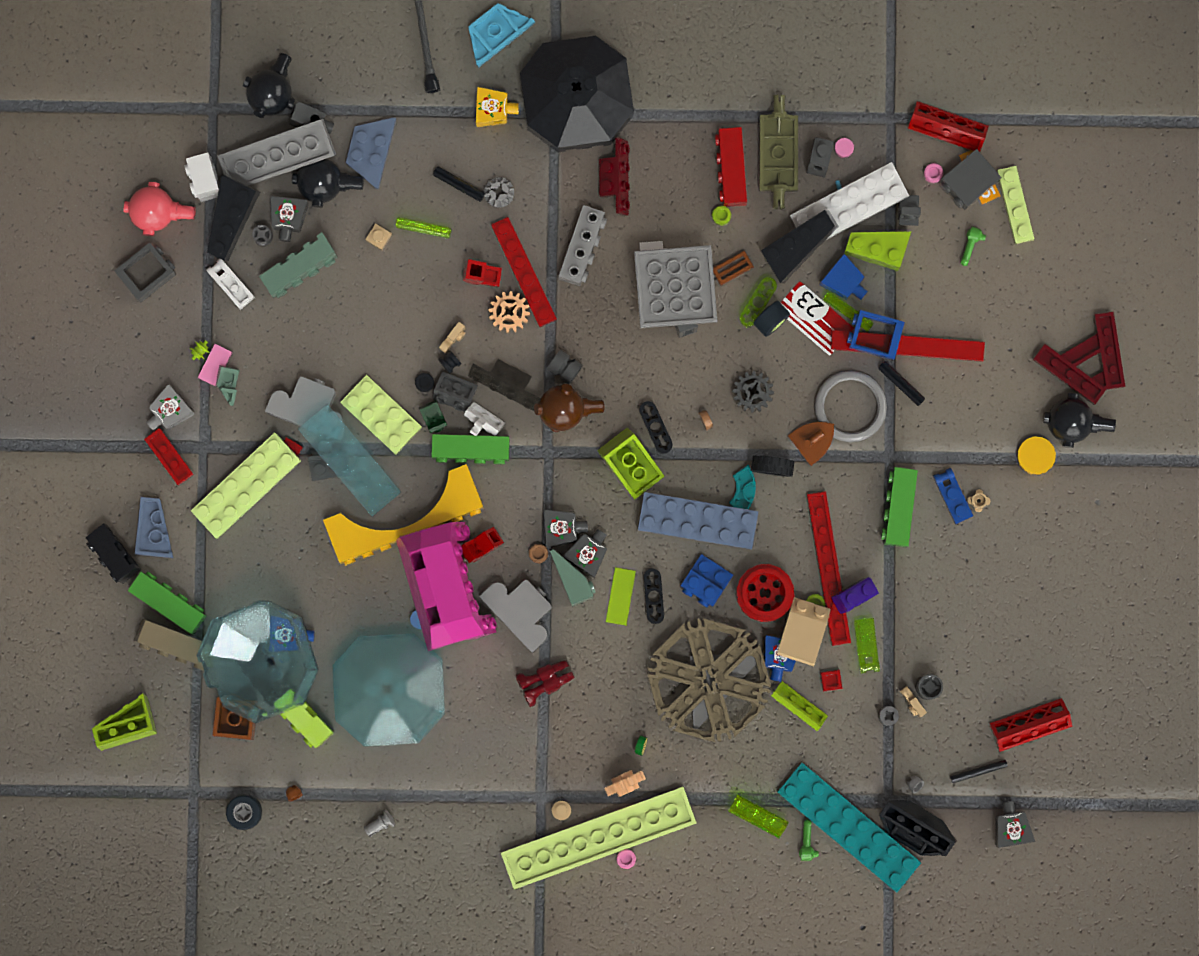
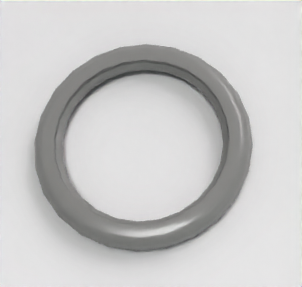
M852 370L842 371L825 380L819 388L815 399V414L818 422L830 423L824 410L825 398L830 389L837 383L846 380L864 383L873 391L877 400L878 408L874 421L866 429L855 433L842 432L834 427L833 438L839 441L860 442L871 437L882 426L887 411L886 397L878 382L869 375Z

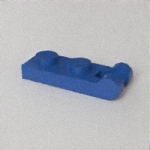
M948 468L940 475L939 473L933 475V479L955 525L973 517L952 469ZM949 479L950 485L945 487L943 481Z

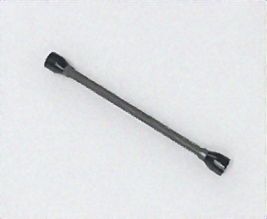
M415 0L426 68L425 92L436 93L440 91V85L432 68L422 0Z

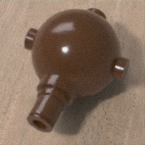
M569 384L549 388L541 396L539 403L534 405L535 415H539L542 422L553 432L570 430L579 424L582 417L603 413L605 409L603 400L582 398Z

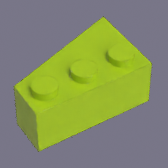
M911 231L851 232L844 255L898 271L902 264Z

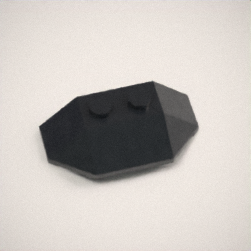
M889 800L879 815L890 837L921 856H947L956 843V839L943 820L910 800Z

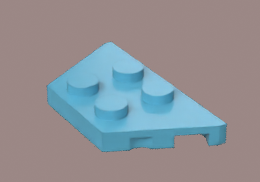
M497 3L469 25L477 67L482 66L534 25L535 20Z

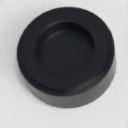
M421 373L415 379V386L420 392L427 393L433 389L434 379L428 373Z

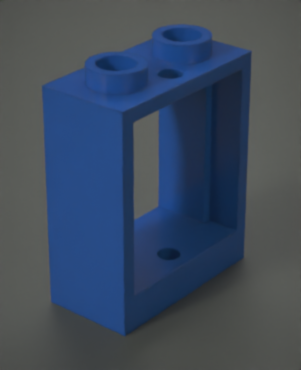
M860 310L853 317L852 325H855L853 333L849 332L847 343L850 344L849 348L894 360L905 322ZM862 318L894 326L887 352L856 344Z

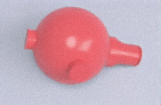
M148 182V187L139 189L133 194L130 201L124 202V212L129 213L131 221L136 227L143 230L144 236H154V232L164 229L171 221H177L178 219L194 220L196 207L173 202L169 194L159 188L160 183Z

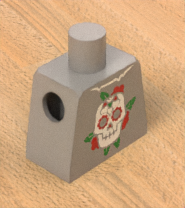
M167 385L150 405L149 409L154 416L146 423L153 431L161 424L169 430L192 417L195 413L170 385Z

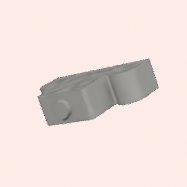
M299 377L291 398L284 391H275L270 397L265 410L269 415L336 441L339 440L345 423L340 413L335 411L329 412L336 396L335 390L325 386L324 381L316 378L312 381Z
M524 580L509 595H507V588L502 583L492 584L479 597L532 653L535 652L547 639L546 629L541 625H536L552 609L550 603L544 598L546 594L539 586L535 589L528 580Z

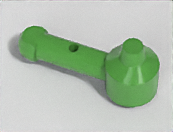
M972 226L967 231L968 242L961 260L963 266L968 265L975 242L985 241L986 235L982 234L979 228Z
M805 820L803 826V846L799 850V856L801 861H811L814 857L819 856V851H815L810 846L811 821Z

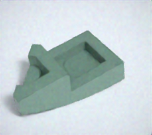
M219 365L216 385L229 405L233 406L237 393L235 387L240 370Z

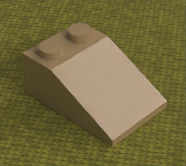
M794 597L788 612L777 655L814 666L831 609Z

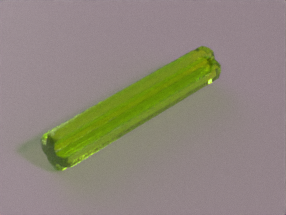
M401 217L396 219L395 224L400 229L443 238H450L452 232L449 227Z
M829 291L823 298L826 303L852 321L854 314H858L857 310ZM862 318L860 327L869 331L874 323L867 318Z

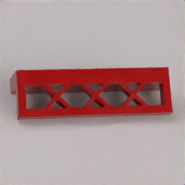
M917 101L908 129L972 151L977 149L980 152L989 126Z
M1062 698L989 723L1000 752L1072 727L1071 715ZM1061 706L1063 710L1057 713L1052 712V709ZM1038 713L1044 714L1043 718L1040 719L1033 717ZM1018 720L1026 721L1023 725L1015 724ZM1001 726L1008 727L1007 730L1000 733L996 729Z

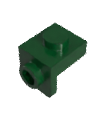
M436 400L419 407L430 433L440 432L447 426Z

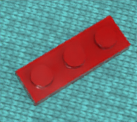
M160 428L144 439L178 486L194 475Z

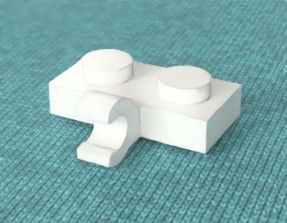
M475 402L464 413V416L474 423V427L470 430V433L474 436H477L482 428L496 436L505 425L504 421Z

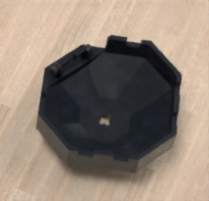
M597 36L542 43L520 72L528 131L557 152H565L571 149H586L599 145H611L634 115L626 57ZM578 82L581 83V90H576L574 92L572 84H577Z

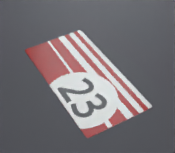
M800 281L781 301V304L790 313L787 320L828 355L835 351L831 350L832 330L851 332L854 329L853 326Z

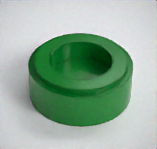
M639 736L635 747V754L643 755L647 744V737Z

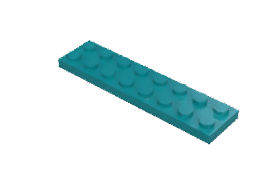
M801 763L777 791V793L896 893L921 864L917 858L805 764Z

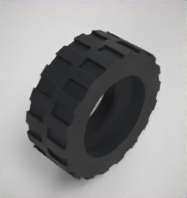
M753 455L751 471L768 475L793 477L795 461Z

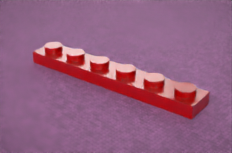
M509 217L491 224L539 328L556 321L557 318Z

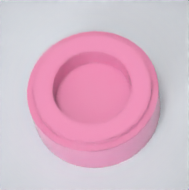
M847 138L839 139L835 144V153L841 158L851 156L854 151L853 142Z
M936 163L929 164L924 170V178L930 183H937L943 177V169Z
M625 849L618 853L617 863L621 868L629 869L634 866L636 856L631 850Z

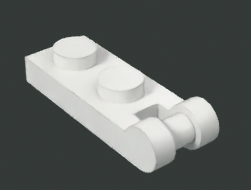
M219 258L216 261L217 263L212 268L206 269V271L241 310L255 297L225 262ZM223 269L225 272L219 277L216 273Z

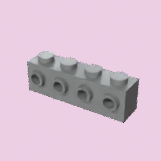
M583 205L559 274V280L581 286L582 282H586L589 274L586 271L588 264L592 265L595 256L592 253L594 246L598 247L601 236H598L600 228L604 229L607 218H604L605 212Z

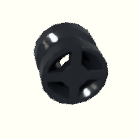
M450 350L446 352L444 357L438 359L449 374L453 372L456 366L459 367L461 365V362Z

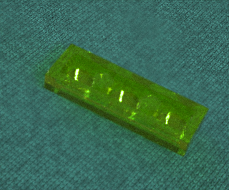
M739 795L735 797L728 812L779 839L789 823L785 819Z

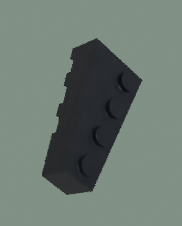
M221 176L207 253L224 261H229L260 194L259 191L228 176Z
M823 210L762 249L761 252L779 282L785 283L839 226L830 211Z

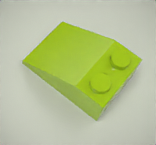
M629 428L624 429L597 450L634 500L665 477Z

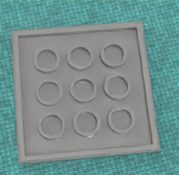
M711 245L634 251L640 328L717 322Z

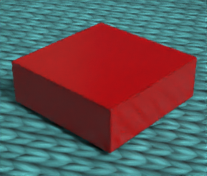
M840 670L820 672L823 692L843 689Z

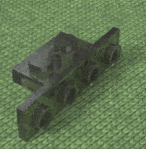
M499 359L490 372L474 363L472 364L468 374L469 378L534 411V405L539 403L540 398L525 391L532 376Z

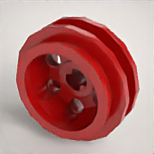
M771 564L756 565L748 569L739 579L736 588L737 602L742 612L750 619L759 622H771L784 616L790 609L794 599V585L789 575L780 567ZM762 575L766 576L767 578L766 582L764 583L760 582L759 580L760 576ZM774 581H779V588L773 587ZM750 584L755 586L754 591L748 590ZM760 590H768L770 592L769 598H762L759 594ZM776 595H780L782 597L781 602L775 601ZM752 598L757 600V604L755 606H752L750 604V600ZM765 604L770 605L771 609L769 611L763 609Z

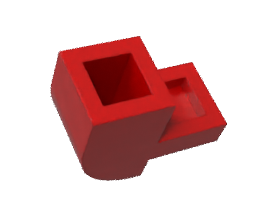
M468 259L465 262L463 281L474 285L481 284L498 288L502 268L488 266L486 262Z
M492 527L461 545L462 555L469 563L476 562L504 542L496 529Z

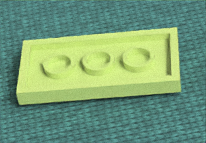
M367 375L340 402L395 455L422 428Z

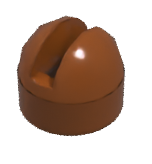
M296 785L288 787L286 790L289 802L303 796L301 789Z

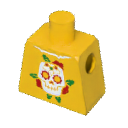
M477 87V127L507 123V114H519V103H508V93Z

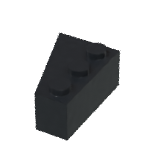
M103 523L85 537L88 540L86 544L92 552L96 551L99 556L98 560L104 567L109 569L111 572L110 576L116 583L124 584L142 570L107 524Z

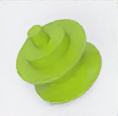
M206 340L203 343L201 341L199 343L194 341L196 344L195 348H189L192 350L191 354L193 355L191 359L195 360L198 358L200 360L202 358L205 360L203 356L205 352L210 353L208 351L209 347L206 346L208 342Z

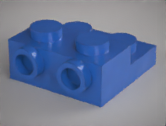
M701 554L680 587L683 588L682 592L687 596L692 597L694 595L699 598L698 603L704 607H713L733 577V574Z

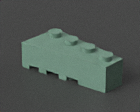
M322 232L317 235L318 240L315 242L308 241L304 244L301 252H293L287 256L284 264L279 262L259 276L273 298L284 296L287 293V289L292 286L294 288L298 287L306 277L309 276L311 278L317 275L322 267L325 266L327 268L336 262L335 259L338 257Z

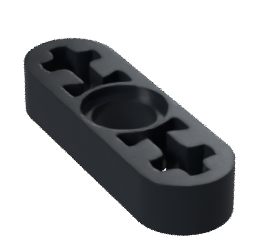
M646 401L641 404L639 413L656 450L661 454H667L672 449V440L655 404ZM644 406H648L649 408L652 407V416L654 417L655 415H657L658 418L652 419L649 423H647L646 420L650 418L647 413H643V411L645 410ZM654 422L659 423L662 427L658 433H654L650 429L651 424ZM665 433L666 436H662L664 442H669L667 450L659 448L661 441L659 438L655 440L654 437Z
M651 568L644 574L647 619L651 624H659L664 619L662 581L660 572L657 569ZM650 572L658 575V579H655V585L659 584V588L647 589V585L651 586V580L647 579ZM651 591L659 593L660 598L658 601L652 602L649 600L648 595ZM649 604H661V608L657 607V613L661 614V617H658V621L650 618V614H653V607L649 609Z

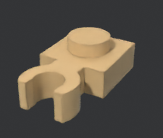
M458 322L446 340L440 345V350L445 354L456 341L460 342L465 336L466 332L464 331L466 328L463 324Z
M907 686L900 690L910 705L907 708L914 717L917 715L920 718L927 713Z

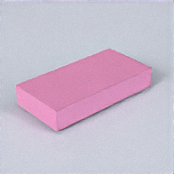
M214 344L198 378L216 387L219 365L226 366L232 352Z

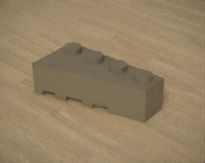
M142 619L134 639L140 643L139 647L149 651L151 647L158 650L157 654L168 657L169 654L176 656V661L184 664L190 661L194 663L193 667L203 671L205 667L211 668L218 649L217 646Z

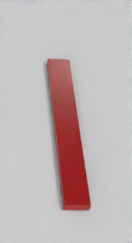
M832 330L831 350L861 352L849 348L850 344L847 343L850 331ZM859 332L856 344L887 352L892 335ZM901 336L896 355L983 362L985 342Z
M826 491L807 494L825 607L831 609L828 618L831 645L851 643L847 614H840L831 598L842 591V584Z

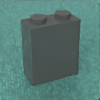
M976 149L947 173L940 182L942 183L941 188L947 194L950 193L954 197V203L959 208L962 207L966 210L998 183L1002 177Z

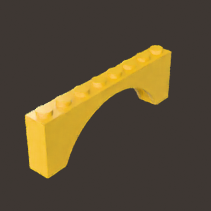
M465 464L449 471L445 490L436 506L422 519L409 526L395 530L368 529L353 523L341 513L326 518L323 522L339 563H344L347 566L356 562L355 559L362 556L365 559L374 555L373 552L380 549L383 552L392 548L391 545L397 543L396 540L401 536L443 525L451 521L460 522L464 520L463 516L470 514L472 517L480 514L481 509H484L468 466Z

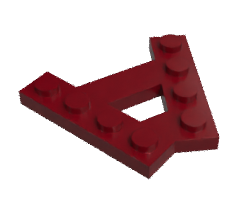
M1114 312L1094 314L1096 335L1062 355L1044 344L1033 358V361L1093 405L1098 402L1106 390L1126 387ZM1100 353L1101 373L1091 378L1076 367Z

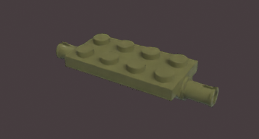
M774 95V112L770 115H760L759 191L773 192V209H778V201L779 209H785V192L798 191V115H788L785 112V95H780V103L779 95Z

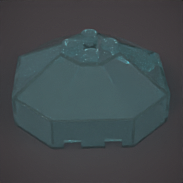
M257 601L252 603V605L212 619L197 653L198 661L202 663L205 672L203 677L206 686L217 688L222 706L255 724L304 705L319 670L302 617L271 601ZM273 656L276 664L269 666L267 659Z
M415 634L359 636L333 664L335 721L363 746L420 743L445 715L443 659L433 650L428 651L426 644ZM384 684L386 686H388L389 684L392 686L391 694H383L384 689L382 688V686Z

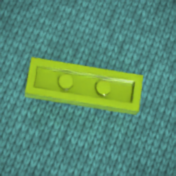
M781 681L771 695L816 731L820 729L828 717L783 681Z

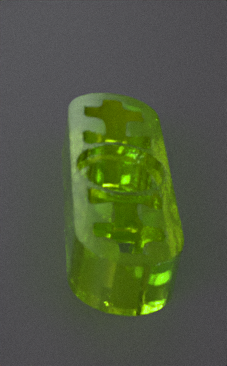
M766 277L758 285L740 315L742 326L746 328L753 327L756 318L764 311L777 288V283L773 278ZM768 282H771V287L773 289H768L765 295L769 297L766 298L763 294H761L765 289V286L763 284H768ZM756 297H760L764 301V305L760 308L753 305V300ZM750 306L752 310L757 311L759 313L757 315L754 312L751 318L754 321H749L748 323H746L745 318L743 316L749 315L751 310L748 309V307Z

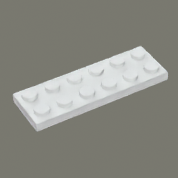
M891 162L790 216L797 228L823 210H829L839 226L827 238L829 239L910 196Z

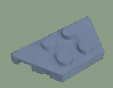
M396 118L355 126L346 164L378 190Z

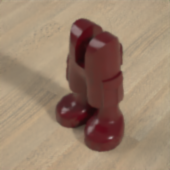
M567 660L539 667L536 669V674L524 675L523 673L515 675L522 690L536 682L542 681L541 685L523 692L529 707L535 706L536 699L545 692L550 695L575 678L572 671L562 674L560 677L556 674V672H561L569 667Z

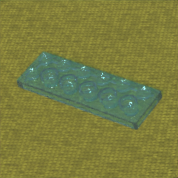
M328 404L298 428L372 517L401 493Z

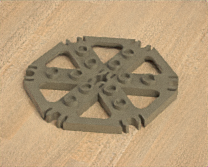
M704 618V627H702L701 620L697 619L698 626L696 628L691 627L689 621L687 622L689 629L687 631L683 624L653 654L660 657V659L651 658V661L657 663V667L654 669L648 668V671L655 672L656 675L648 674L658 716L666 712L661 720L663 721L665 718L672 720L668 728H672L676 723L677 726L672 731L715 742L714 734H717V740L721 742L720 736L722 733H726L728 739H731L729 731L732 730L735 738L766 707L759 704V701L768 703V700L762 698V693H770L771 691L766 688L763 689V686L771 688L760 644L753 649L752 647L757 644V640L753 643L747 642V637L750 635L749 632L742 638V633L746 631L744 629ZM710 630L731 634L734 637L733 644L715 661L707 636ZM680 638L688 639L695 666L668 659L667 651ZM747 656H752L756 660L760 679L754 683L728 675ZM706 670L708 671V675H710L711 678L714 677L715 681L712 682V691L708 683H704V680L706 679L707 675ZM665 678L690 686L671 705H666L662 701L658 683L661 679ZM723 695L748 701L751 703L752 708L738 723H732L729 719ZM703 700L705 701L711 724L708 731L690 728L684 723V719Z

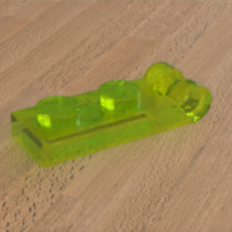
M874 618L854 620L860 674L867 673V671L880 672ZM872 657V663H865V658Z

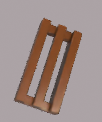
M744 250L714 267L713 273L720 286L751 270L754 266ZM741 257H744L743 261L735 264L734 266L726 269L721 273L717 272L721 268L729 265L730 263L738 260ZM746 263L748 264V266H746L745 268L737 271L736 273L728 276L723 280L721 279V277L739 268L740 266Z

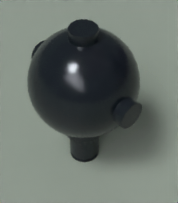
M280 53L276 63L269 70L260 71L252 76V78L246 77L242 86L246 88L247 101L254 110L255 116L264 118L265 115H277L286 108L291 110L296 99L291 98L292 89L287 80V69L292 60L289 55Z
M326 158L303 166L299 169L298 173H293L292 184L297 185L302 196L312 202V207L323 208V203L334 199L340 191L346 192V190L350 189L363 190L364 177L342 173L335 163Z
M1068 393L1067 398L1055 403L1050 412H1044L1043 423L1048 424L1051 434L1063 442L1062 447L1074 448V443L1084 440L1090 433H1097V431L1114 432L1116 427V419L1103 418L1099 414H1093L1090 407L1079 399V394Z

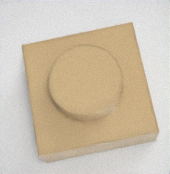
M375 224L365 240L383 250L392 233Z

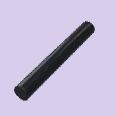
M1002 760L950 776L953 784L1008 767L1006 760Z

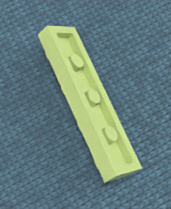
M1013 166L997 170V173L1002 177L999 183L1014 243L1019 244L1034 240L1017 167Z

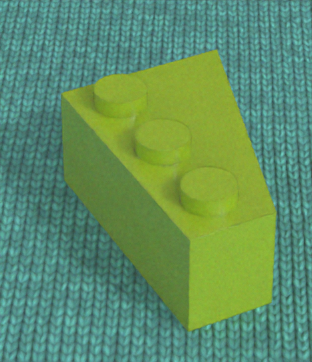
M291 689L275 704L279 709L277 712L284 719L287 718L292 723L290 726L297 734L300 732L305 737L303 740L310 748L313 746L318 748L334 733L296 690Z
M142 693L133 702L126 704L120 711L93 727L92 732L96 747L102 751L157 734L148 697Z

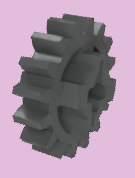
M753 371L752 375L749 376L748 372H745V378L739 376L740 383H734L737 389H733L732 393L737 394V396L733 400H739L737 406L743 405V411L750 408L751 413H753L754 409L757 408L761 412V406L768 407L766 401L772 402V398L769 395H773L774 391L769 389L773 387V384H767L769 378L763 379V373L756 376V372ZM748 380H755L754 383L749 385L745 383ZM761 383L764 385L766 393L761 390ZM755 385H757L756 393H758V395L754 394L752 398L749 399L750 391H748V389L752 390L755 387ZM740 391L745 393V401L742 399ZM757 399L760 401L762 400V402L758 404H751L752 401H755Z

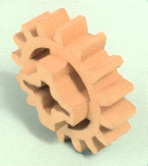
M510 291L509 296H506L505 292H502V298L495 296L497 302L491 301V305L494 308L489 309V312L493 313L489 318L490 320H495L493 323L494 327L499 325V331L505 328L507 333L510 332V329H513L516 333L517 327L523 329L522 323H528L525 316H530V312L526 311L529 309V305H524L526 299L520 300L519 293L513 296L512 291ZM507 300L515 301L513 304L506 303ZM498 306H500L502 311L501 314L497 317V308ZM522 308V316L519 319L517 312ZM506 309H509V310L514 309V310H513V315L510 316V315L508 314V315L506 316ZM511 321L514 324L508 325L504 324V322Z
M632 770L611 779L612 785L604 789L608 796L617 793L618 797H621L640 788L638 783L646 778L643 771L633 774Z

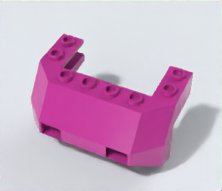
M451 522L401 536L396 540L428 651L460 641L477 639L497 633V623L492 614H478L479 606L472 594L473 585L468 580V568L461 556L463 551L458 542L470 540V530L465 525V522Z

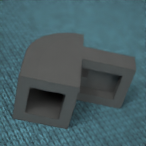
M909 195L910 197L898 202V223L905 226H919V217L921 215L919 195Z

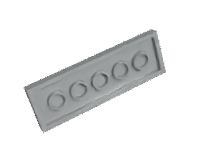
M323 119L220 154L217 157L225 176L249 186L335 156L336 152Z

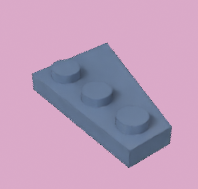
M140 498L135 555L173 558L160 499Z

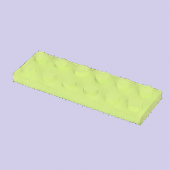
M274 432L200 501L191 512L218 539L296 467L301 460Z

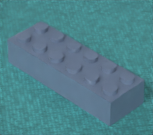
M644 492L638 530L752 549L759 511Z

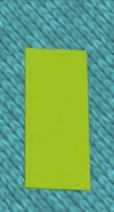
M615 567L606 622L627 625L636 571Z

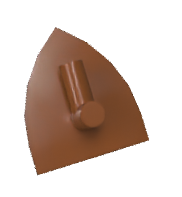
M813 422L801 426L788 435L810 466L819 461L829 449L834 436L835 424Z

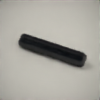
M439 166L435 168L433 176L479 202L483 200L485 195L483 191Z
M886 361L879 366L878 369L917 406L924 402L925 397Z

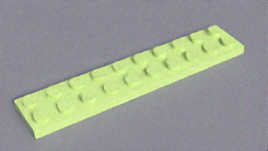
M684 787L501 852L513 889H517L694 825L696 820Z

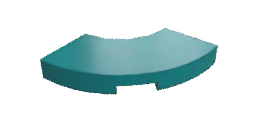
M746 465L733 475L736 482V492L729 504L732 507L749 510L755 497L756 482L750 466Z

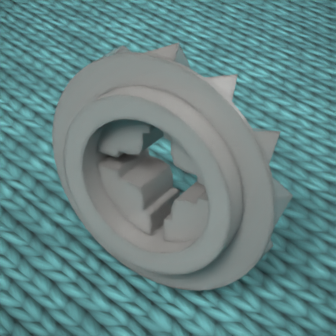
M495 177L488 181L484 187V196L491 206L505 207L513 200L514 188L511 182L504 177ZM500 185H502V191L505 194H500L498 199H496V193L493 190H498Z

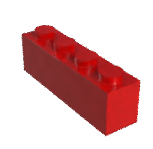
M742 127L720 128L718 134H715V145L719 146L720 152L716 153L717 165H721V172H718V183H722V190H719V200L723 202L725 207L746 206L747 192Z

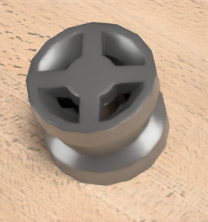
M258 225L253 229L252 236L258 245L266 246L271 243L273 235L266 225Z
M887 706L879 711L878 717L883 725L889 726L898 721L899 713L894 707Z

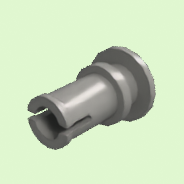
M386 809L383 810L384 815H379L378 819L364 826L368 836L372 837V835L383 828H389L388 825L395 826L392 815Z

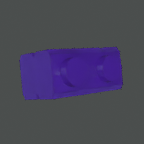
M867 577L831 598L839 613L842 614L849 612L854 607L859 606L879 593L872 579Z

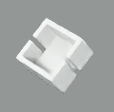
M209 153L186 158L187 164L184 167L187 176L192 180V183L189 184L195 198L198 197L201 202L217 198L220 183L213 159Z

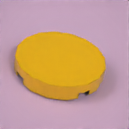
M1034 436L1026 439L1017 451V460L1020 467L1033 475L1046 473L1052 468L1056 459L1054 446L1043 437Z

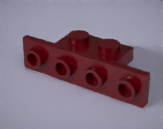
M616 138V157L599 159V196L603 198L616 196V214L628 216L630 209V165L628 163L630 147L628 141Z

